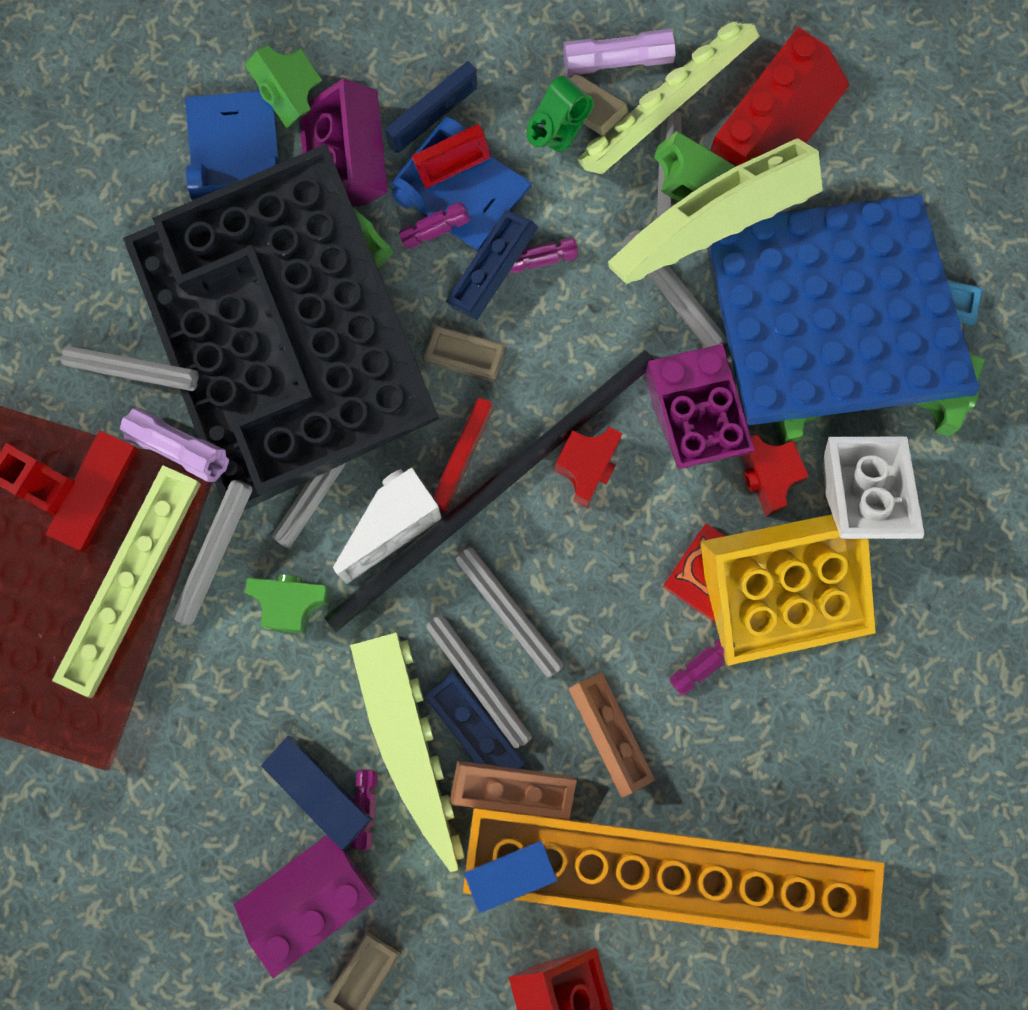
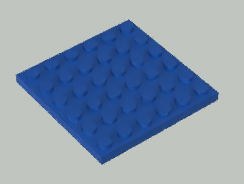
M922 194L779 212L769 219H763L744 228L740 233L729 235L714 242L707 248L747 425L975 396L980 389Z

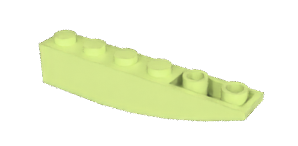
M797 138L732 168L689 194L649 224L608 261L609 268L626 284L641 280L647 274L657 269L675 264L679 259L695 251L706 249L712 243L729 235L740 233L744 228L763 219H769L792 205L805 202L809 197L823 191L819 151Z
M393 633L350 645L369 722L384 763L403 802L424 837L449 871H457L460 868L458 860L465 858L459 834L452 836L448 820L454 818V813L449 795L441 796L437 780L444 779L438 755L431 757L427 741L434 740L428 716L420 717L417 703L424 701L418 678L410 679L407 664L414 662L408 640L401 641L399 635Z

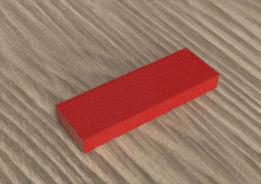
M482 398L477 399L432 497L442 512L447 513L493 412L492 402Z
M99 430L73 480L75 483L61 503L45 535L85 552L137 448Z

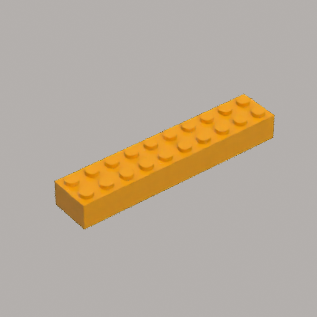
M474 808L465 872L540 840L543 843L557 881L513 900L878 949L885 864L883 862L579 820ZM464 878L463 893L471 894L466 878Z

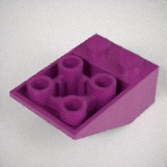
M723 344L648 361L645 379L650 398L678 470L755 451Z

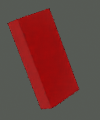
M479 124L412 155L425 189L491 158L484 132Z

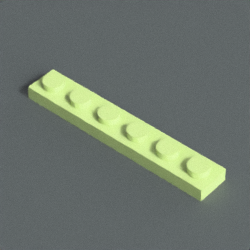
M731 22L723 26L717 33L718 37L710 44L694 51L691 56L692 59L687 64L670 72L666 76L664 84L657 90L645 94L640 99V104L633 111L627 113L604 136L595 138L587 145V151L577 158L583 169L598 174L606 172L760 36L755 25Z
M162 465L52 681L86 697H94L201 485L198 481Z

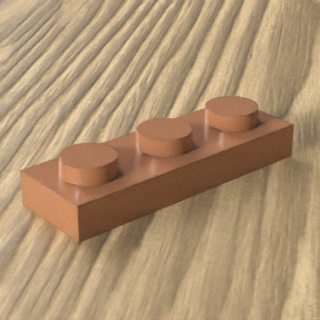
M603 672L568 688L621 798L655 781Z
M457 761L450 801L452 805L570 819L577 780L570 775Z

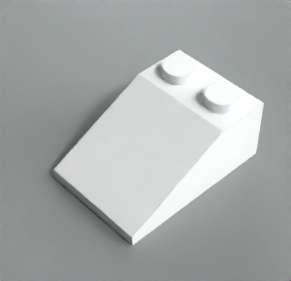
M829 437L822 461L826 498L840 538L923 539L924 529L908 438Z
M412 468L406 472L399 469L383 480L384 486L378 489L336 561L333 569L346 585L442 519L438 505Z

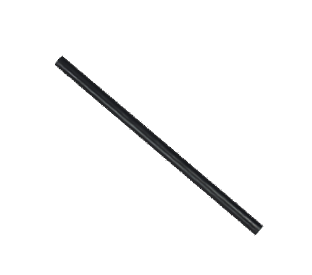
M643 350L326 615L324 619L335 632H338L568 439L572 430L577 431L643 376L646 373L648 361L654 360L653 357Z

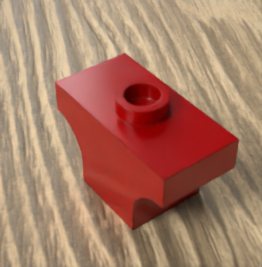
M608 427L599 436L587 437L572 430L555 464L554 472L568 478L572 482L575 489L573 502L587 508L599 483L607 485L617 465L611 462V459L623 433Z
M756 434L751 436L755 451L740 456L746 468L743 471L745 484L750 492L756 491L767 517L782 511L787 506L786 493L788 488L801 484L808 477V474L794 441L781 446H771L764 443Z
M6 443L0 452V486L54 515L75 482Z

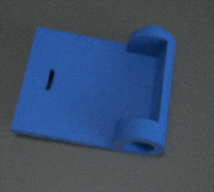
M260 91L185 98L191 164L186 166V180L191 201L280 163L275 110L271 104L263 99Z
M445 117L416 153L466 129L454 119ZM493 157L425 189L421 182L414 161L411 158L390 183V188L393 191L391 197L397 204L405 209L411 206L425 217L441 210L447 212L449 206L458 202L464 204L469 212L470 221L459 227L453 226V230L449 231V233L477 252L506 210L512 212L532 187L530 181Z

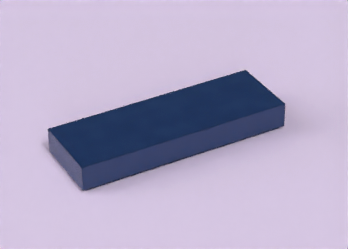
M467 61L385 128L387 143L395 153L401 152L477 89V69Z
M506 210L445 302L453 309L478 320L537 231L538 227L532 220Z
M454 671L423 695L475 763L522 769L527 765Z
M287 736L261 765L341 850H347L372 822L373 818L292 736Z

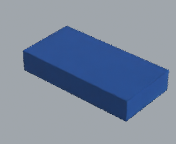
M541 840L464 872L479 914L557 881Z

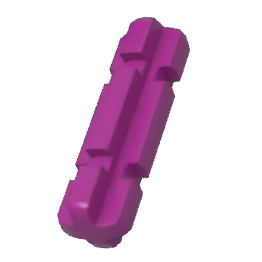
M458 202L449 206L447 212L441 210L417 221L414 227L411 224L402 228L399 235L403 245L412 249L421 245L424 239L429 241L453 230L455 225L459 227L468 223L470 215L466 206Z
M570 237L559 240V244H555L553 241L525 248L526 251L521 253L509 272H522L528 266L531 270L556 264L562 258L564 262L576 259L578 257L577 243L574 238Z
M720 638L714 642V648H711V646L707 647L685 665L686 670L679 669L670 676L671 685L680 695H686L695 688L693 683L697 681L700 684L724 665L722 661L724 660L725 652L723 646L721 647Z
M360 769L356 773L355 786H358V792H355L354 800L373 820L351 844L353 849L368 850L372 847L373 832H370V830L374 826L376 806L374 788H377L378 773L375 770Z

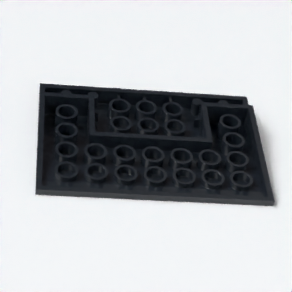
M327 144L152 218L154 225L123 238L170 365L191 369L199 374L195 390L180 389L198 439H204L224 449L226 457L229 459L226 472L222 473L217 481H214L221 500H223L231 481H242L252 487L251 495L244 508L246 510L440 419Z

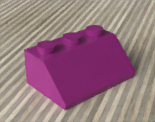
M343 78L308 102L311 110L299 120L302 154L327 144L352 207L363 206L388 193L378 90Z
M326 835L235 903L234 907L249 945L271 977L275 978L377 900L379 895L347 850H341Z

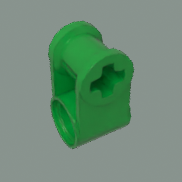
M568 76L556 78L548 86L543 100L528 122L526 131L528 141L536 147L548 145L550 149L557 152L567 150L572 145L583 122L590 115L594 106L593 98ZM543 124L545 125V128L539 127L538 125ZM556 137L562 138L563 140L558 141L556 140Z

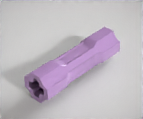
M671 29L646 31L637 36L597 41L583 39L563 42V57L567 76H573L576 73L578 75L595 73L599 69L639 64L652 66L674 63L675 42Z
M132 408L130 413L122 418L120 430L123 432L125 440L143 449L153 450L182 465L186 471L207 482L217 481L219 476L226 472L229 459L226 457L224 449L204 439H196L166 424L162 418L141 408Z

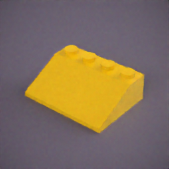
M832 514L701 541L705 581L721 647L723 646L725 652V663L728 666L876 633L868 539H841Z

